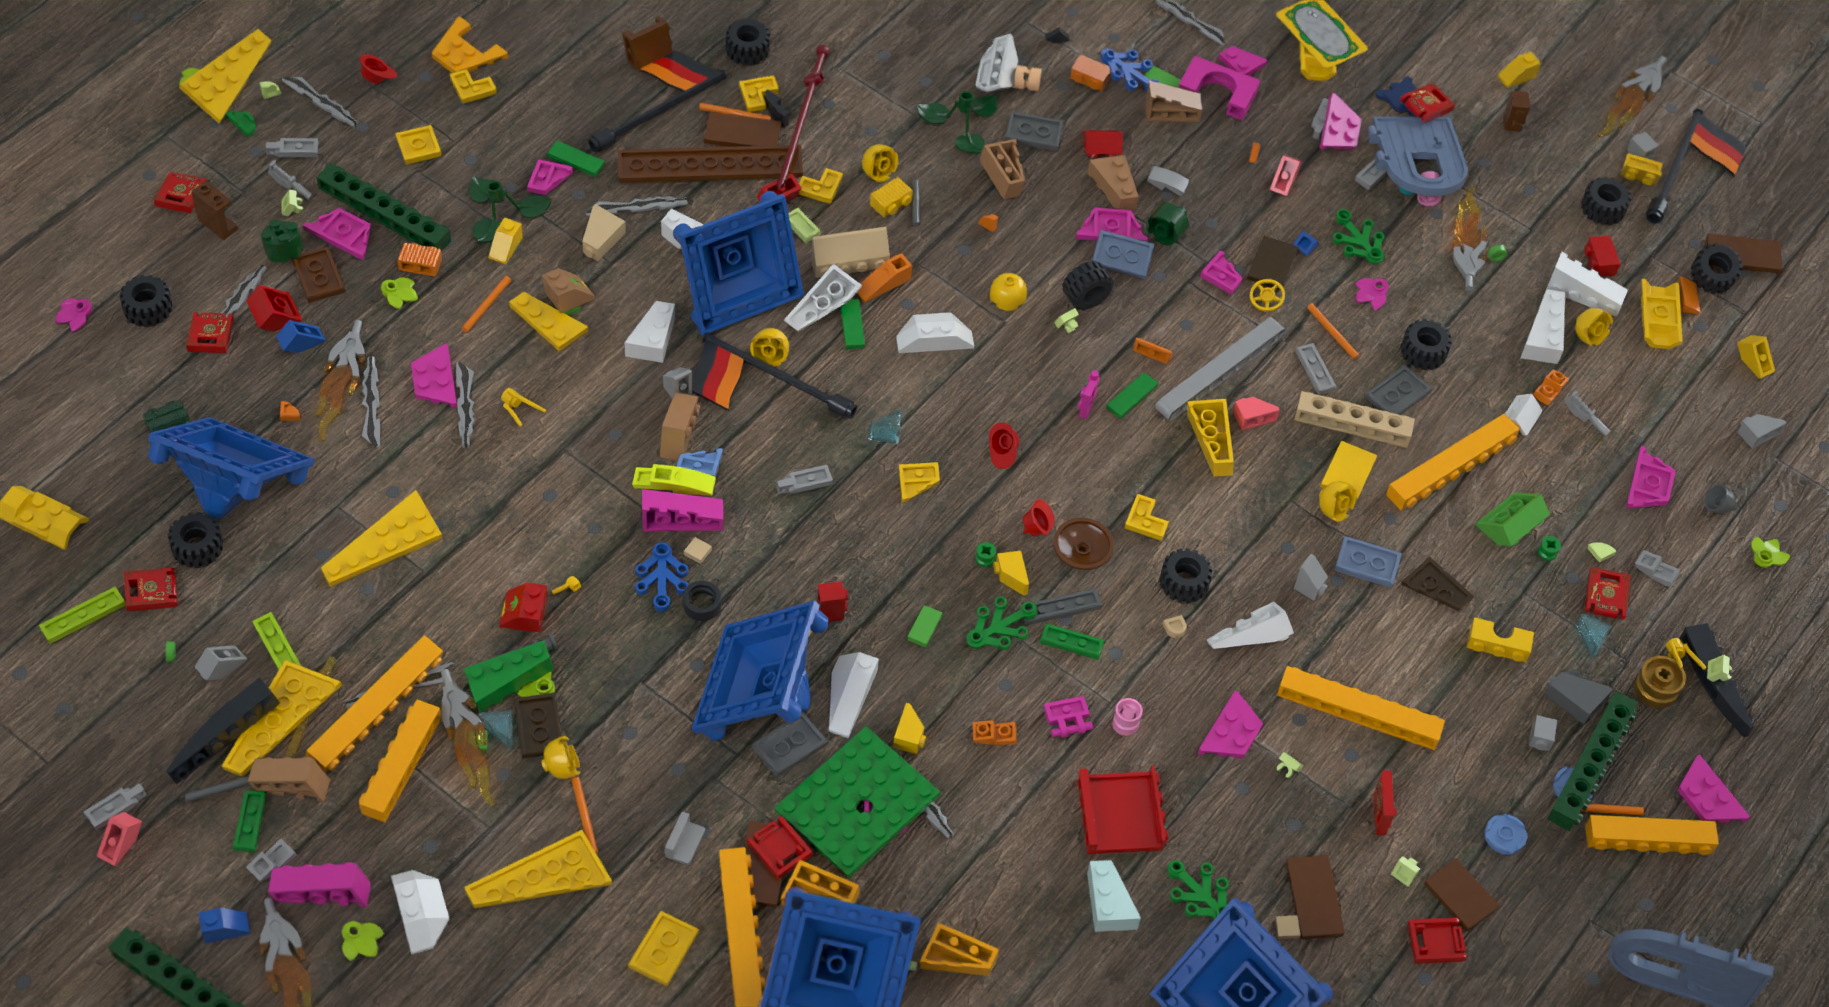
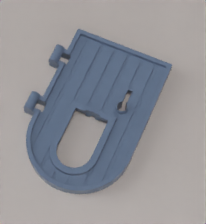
M1373 117L1372 126L1368 127L1367 138H1369V144H1378L1380 151L1376 152L1375 163H1377V169L1387 170L1389 177L1395 184L1407 191L1427 196L1447 195L1459 190L1464 185L1467 176V164L1450 117H1438L1426 123L1421 121L1422 117ZM1413 159H1436L1441 177L1435 179L1422 177L1418 174Z
M1649 929L1624 931L1612 939L1608 953L1611 964L1626 977L1712 1007H1750L1772 978L1774 969L1773 966L1751 960V953H1747L1744 959L1739 958V949H1734L1732 953L1698 943V936H1694L1691 942L1686 941V932L1683 931L1679 936ZM1645 952L1683 964L1682 970L1644 960L1633 953Z

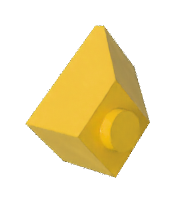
M1532 52L1517 56L1498 74V78L1507 88L1536 78L1541 63Z
M507 218L503 219L495 232L489 259L507 264L523 238L521 223Z
M1750 335L1737 342L1741 360L1758 378H1763L1775 372L1767 337Z
M1021 551L997 553L996 562H993L995 574L999 576L1000 582L1022 595H1027L1029 581Z
M906 703L894 736L893 748L917 755L919 747L923 748L926 741V736L923 735L924 726L911 704Z

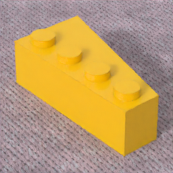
M1226 399L1187 401V416L1213 476H1232L1234 460Z

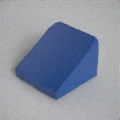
M1303 231L1293 245L1298 246V250L1308 256L1319 245V242Z

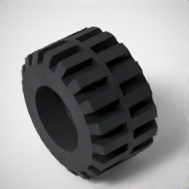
M751 18L734 21L733 25L730 24L726 30V54L729 55V59L734 60L737 64L741 63L744 66L745 64L749 66L760 64V61L763 62L770 52V31H768V27L764 26L762 22L759 23L756 19L751 20Z
M1598 177L1588 184L1581 201V209H1583L1584 215H1587L1589 220H1594L1593 222L1596 224L1597 222L1601 223V225L1608 224V226L1613 223L1617 224L1623 220L1630 205V190H1627L1628 187L1623 185L1621 181H1616L1615 178L1603 177L1602 179Z
M1714 243L1713 246L1711 244L1707 245L1699 252L1691 265V276H1694L1693 282L1698 283V288L1703 287L1704 292H1708V290L1711 291V294H1715L1717 291L1719 294L1724 291L1727 292L1742 273L1743 265L1740 264L1742 259L1737 257L1739 255L1738 252H1733V248H1727L1726 244H1721V246L1718 243ZM1708 263L1718 264L1723 268L1725 274L1713 272Z
M1088 261L1069 272L1062 284V290L1074 308H1077V310H1087L1098 306L1106 300L1114 288V282L1100 262Z
M140 275L139 278H132V281L128 280L125 283L126 286H122V292L119 295L124 315L126 319H129L130 323H135L139 327L141 325L144 327H148V325L156 326V323L164 322V318L167 319L169 313L172 312L173 304L168 285H166L164 280L161 281L159 277L153 278V275H148V277ZM152 299L148 302H141L143 300Z
M1416 320L1405 331L1401 343V354H1403L1404 360H1408L1407 363L1409 365L1413 364L1417 369L1420 367L1422 370H1426V368L1434 370V367L1439 368L1447 359L1452 344L1451 334L1447 332L1448 329L1446 327H1442L1441 323H1435V320Z
M191 512L188 513V516L184 517L182 515L179 517L180 520L173 522L174 526L169 528L168 540L172 554L179 564H186V567L189 568L191 566L200 568V565L205 567L208 566L209 562L213 563L216 561L215 557L221 555L223 538L219 524L216 523L213 517L210 518L206 513L202 515L201 512H196V514ZM194 537H204L198 543H187Z
M1181 548L1177 549V552L1172 551L1170 556H1166L1159 582H1161L1160 587L1164 589L1165 595H1170V599H1177L1179 603L1185 601L1186 604L1190 603L1191 600L1197 602L1199 598L1202 599L1209 589L1213 569L1210 566L1209 559L1205 560L1204 554L1200 555L1198 554L1199 551L1194 550L1193 552L1189 548L1183 551ZM1177 573H1189L1194 579H1184Z

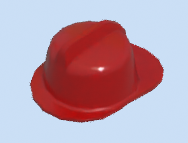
M369 54L361 55V75L372 84H379L384 78L394 79L398 76L395 70L376 56Z
M999 422L989 432L990 457L992 463L998 469H1007L1014 463L1020 443L1018 434L1007 423Z
M1036 500L1031 509L1024 514L1023 523L1025 527L1023 533H1030L1034 537L1049 535L1055 520L1053 511L1044 500Z

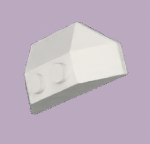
M1011 34L995 38L992 42L993 45L988 48L982 57L975 85L978 89L991 92L1013 87L1018 58Z
M952 313L913 315L896 336L898 353L974 348L972 331Z
M414 870L391 876L411 954L433 949L449 921L439 879Z

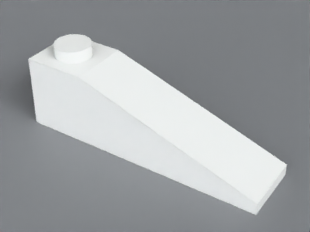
M1272 602L1251 612L1252 617L1249 619L1238 620L1236 627L1225 628L1207 639V642L1213 649L1283 641L1294 632L1286 612L1275 602Z

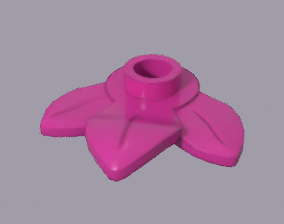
M1364 278L1356 283L1357 288L1360 289L1356 294L1357 303L1371 301L1372 308L1375 311L1385 304V294L1389 290V284L1386 280L1382 278L1375 280Z
M66 299L60 304L62 310L57 313L55 321L59 324L69 323L71 331L75 332L86 323V317L92 312V304L87 299Z

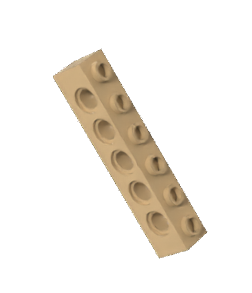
M1304 391L1301 392L1294 419L1408 448L1415 421L1414 418L1389 413L1388 411H1381L1368 406H1361Z

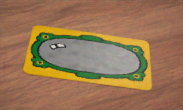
M1303 0L1276 13L1277 17L1325 68H1330L1368 50V47L1324 0Z

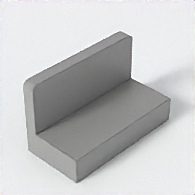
M681 812L665 846L666 858L686 865H690L705 833L704 827L690 822V814Z

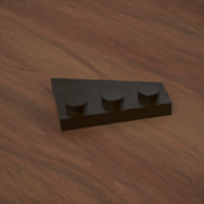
M1431 557L1426 559L1401 583V585L1457 611L1464 608L1474 597Z

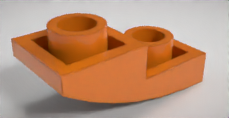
M1553 369L1545 377L1543 383L1535 390L1534 398L1549 406L1562 391L1569 378Z
M993 720L973 722L974 743L988 745L1017 744L1016 723L994 724Z

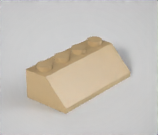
M886 227L812 237L811 262L816 278L822 277L833 264L848 274L876 270L885 261L890 259Z

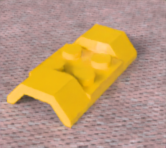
M1299 41L1301 73L1307 80L1326 81L1336 75V65L1330 68L1323 67Z
M1642 279L1641 310L1644 340L1650 347L1671 349L1682 344L1679 283H1674L1667 287L1650 286L1646 279Z
M12 486L0 500L1 520L64 550L68 546L70 535L78 525L89 521L88 517L71 510V507L39 492L35 493L23 486Z

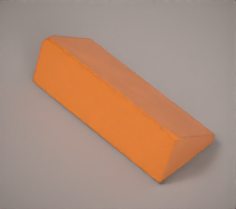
M1681 276L1678 281L1681 313L1700 314L1696 283Z
M1137 337L1135 339L1133 351L1169 364L1173 356L1172 351Z

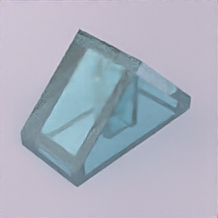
M899 410L871 422L869 439L899 444L902 411Z
M1581 614L1576 627L1591 657L1596 658L1611 626L1586 614Z
M511 710L481 712L478 715L482 721L480 726L509 749L514 747Z

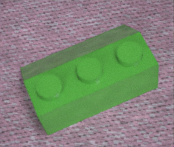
M1514 492L1480 519L1476 526L1496 544L1510 547L1516 545L1518 540L1529 534L1536 525L1541 524L1550 513L1542 494Z

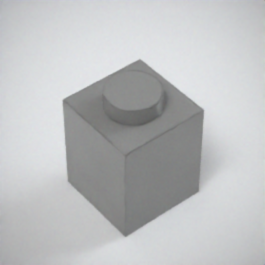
M1643 132L1639 135H1634L1630 139L1627 150L1630 154L1652 159L1655 157L1659 145L1646 132Z
M1537 715L1532 724L1529 746L1535 747L1538 750L1549 751L1555 740L1557 720Z

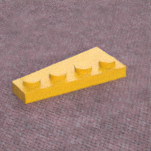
M526 292L509 301L510 307L559 352L589 331L588 326L564 313H560L559 310Z

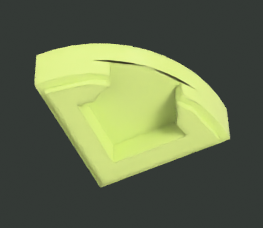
M260 82L264 99L281 95V91L275 83Z
M1591 543L1587 548L1599 563L1616 553L1613 547L1605 543Z

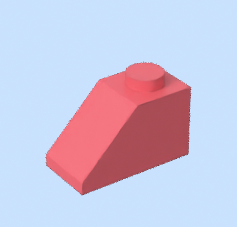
M1283 155L1270 190L1287 196L1297 177L1302 161Z
M1255 397L1241 398L1235 401L1233 415L1241 430H1246L1277 421L1280 409Z
M125 812L111 817L97 857L116 866L136 841L142 821Z

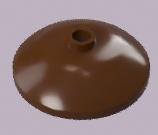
M1074 518L1068 520L1057 529L1054 536V550L1058 558L1074 569H1097L1103 566L1113 553L1114 542L1111 533L1103 524L1093 519Z

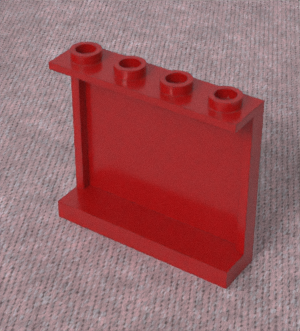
M1151 765L1150 772L1088 775V768L1079 769L1077 782L1087 854L1163 851L1165 842H1168L1167 829L1164 830L1163 823H1165V812L1161 811L1160 806L1163 801L1162 792H1158L1160 777L1159 773H1155L1154 765Z

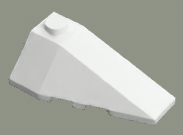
M833 264L784 321L799 332L850 301L862 285Z
M861 652L838 657L831 678L829 732L849 738L877 674L878 658Z

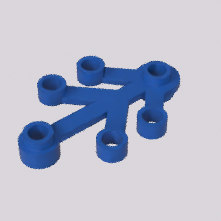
M1108 48L1102 50L1101 61L1105 65H1109L1111 78L1119 81L1124 76L1125 86L1129 91H1134L1138 85L1137 81L1132 79L1131 76L1145 84L1146 93L1149 81L1159 83L1158 80H1149L1136 71H1150L1153 66L1150 60L1145 59L1142 63H1125L1122 61H1135L1138 57L1136 50L1130 49L1128 53H1116Z
M664 542L657 543L652 549V556L644 563L636 566V575L639 578L646 577L644 580L636 583L635 590L637 594H646L648 587L658 579V595L654 597V608L659 612H665L670 607V598L666 595V579L676 586L677 593L683 595L685 589H680L679 587L684 586L687 588L688 586L686 581H682L666 568L667 562L676 569V574L679 577L683 578L688 575V566L672 556L671 547ZM658 562V568L647 576L648 569Z

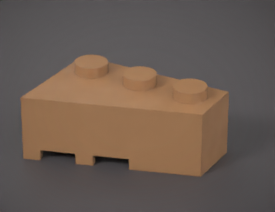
M1149 81L1145 100L1146 121H1200L1202 107L1199 93Z
M1016 139L984 145L979 160L1003 199L1020 196L1025 182L1022 165L1019 163V151L1016 149Z
M1125 155L1091 159L1087 174L1095 180L1097 187L1103 190L1111 205L1115 209L1136 211L1139 196Z
M675 392L662 425L661 458L678 461L680 454H685L691 437L692 427H695L696 416H699L700 405L697 404L698 396Z
M265 757L264 759L254 760L248 782L256 791H265L267 794L284 796L286 792L297 794V798L304 799L306 795L317 797V801L324 802L330 779L313 758L284 757L283 759H273Z

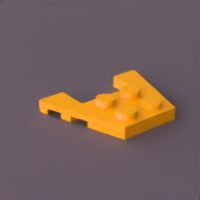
M460 16L432 52V58L451 73L465 69L471 72L477 70L478 66L483 64L490 65L494 63V60L508 58V52L497 44L485 53H481L461 38L462 35L471 30V24Z

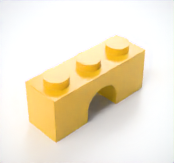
M1474 617L1470 626L1466 648L1477 652L1490 653L1497 657L1510 658L1517 662H1527L1532 649L1534 632L1514 627L1509 638H1500L1493 630L1494 622Z

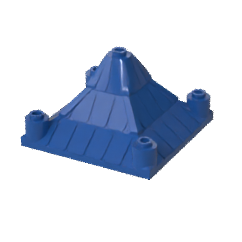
M767 191L761 196L760 204L745 210L743 209L693 229L685 223L679 224L674 228L673 237L681 245L693 299L694 310L691 313V319L698 326V331L701 335L804 296L786 197L783 194L777 195L773 191Z
M211 417L151 432L148 441L151 443L148 451V457L151 459V462L163 464V462L168 461L169 455L176 459L177 465L194 484L197 498L204 512L210 518L213 517L216 520L225 517L244 499L253 501L254 498H258L261 487L276 479L279 475L286 473L285 477L289 479L288 482L291 484L300 485V483H304L308 469L313 466L315 460L312 457Z
M810 601L725 625L691 730L696 734L703 733L712 741H716L724 737L726 725L774 713L788 723L798 720L801 713L809 708L811 698L809 681L805 670L808 636L810 630L818 634L825 631L828 626V617L818 610L820 605L816 601Z
M799 887L789 889L785 894L783 916L763 997L759 1001L758 1007H899L921 921L920 917H915L907 911L895 913L805 893Z
M1234 898L1150 994L1162 1007H1320L1331 1001L1333 992L1327 983H1317L1254 918V909L1251 904L1244 901L1240 902L1237 898Z

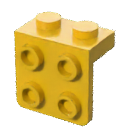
M1628 153L1621 175L1625 176L1624 178L1628 180H1640L1648 186L1656 185L1662 175L1660 171L1663 163Z

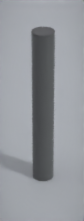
M914 179L912 180L913 226L917 227L920 225L919 180Z
M249 776L186 793V800L190 802L249 785Z

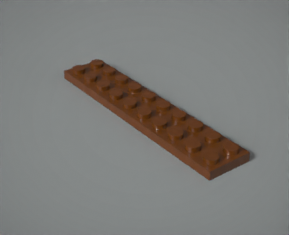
M789 145L618 150L619 183L779 178ZM797 145L788 175L792 173L795 178H802L801 145Z

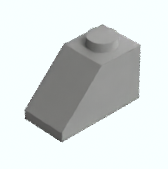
M679 367L663 375V387L672 399L675 392L692 395V371L690 369Z
M1757 414L1751 418L1746 417L1743 419L1737 433L1753 449L1780 435L1787 422L1782 419Z
M1310 554L1301 566L1294 589L1315 601L1318 595L1322 596L1328 587L1326 585L1328 576L1313 554Z
M236 646L206 647L195 668L200 672L202 678L206 680H219L244 664L247 658Z

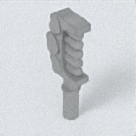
M275 160L269 164L268 173L277 183L288 190L294 188L295 191L308 201L312 199L313 194L301 186V184H298L295 176H288L281 168H278Z
M1574 391L1564 401L1568 408H1570L1571 413L1579 417L1583 422L1590 420L1592 425L1606 436L1610 430L1594 415L1596 410L1593 409L1591 411L1580 398L1578 399L1576 395L1578 392Z

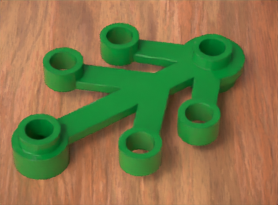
M1347 209L1338 210L1336 214L1337 223L1345 226L1353 237L1337 232L1333 236V243L1341 245L1344 242L1361 246L1364 250L1346 245L1343 255L1348 258L1356 255L1366 258L1372 264H1380L1384 260L1381 244L1384 241L1385 235L1382 232H1375L1373 236L1374 246L1372 247L1368 241L1374 222L1370 219L1364 220L1362 225L1363 234H1361L1350 221L1351 212Z
M1002 596L995 599V612L991 626L984 629L986 619L990 616L989 608L986 606L979 607L977 610L978 620L976 627L966 637L968 645L974 649H980L984 645L999 647L1002 650H1008L1011 647V640L1007 636L1015 637L1021 641L1028 638V629L1021 626L1014 629L1008 626L1022 618L1026 620L1034 619L1037 616L1036 605L1032 602H1026L1019 611L1001 620L1003 611L1007 607V600ZM982 611L987 612L985 615L980 614ZM1020 632L1026 633L1025 635H1019ZM993 634L1005 635L999 639L990 637ZM1004 641L1008 642L1007 645H1002L1001 643Z
M1178 860L1171 861L1167 867V875L1171 879H1181L1194 893L1183 892L1180 888H1173L1170 893V900L1174 903L1180 901L1205 903L1209 908H1199L1195 903L1187 904L1185 914L1190 918L1202 916L1212 917L1215 920L1220 914L1219 910L1223 911L1227 906L1226 890L1229 885L1228 880L1224 877L1216 880L1215 888L1218 891L1216 902L1211 897L1212 864L1205 862L1201 865V887L1184 871L1185 866L1182 862ZM1173 866H1177V867H1179L1180 869H1179V870H1175V869L1173 868ZM1203 868H1208L1210 872H1205ZM1218 883H1224L1225 887L1219 886ZM1178 893L1180 897H1174L1173 894ZM1193 908L1195 912H1190L1188 909Z

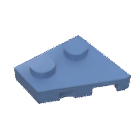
M718 448L716 452L705 454V451L680 454L676 467L687 468L716 477L723 449Z

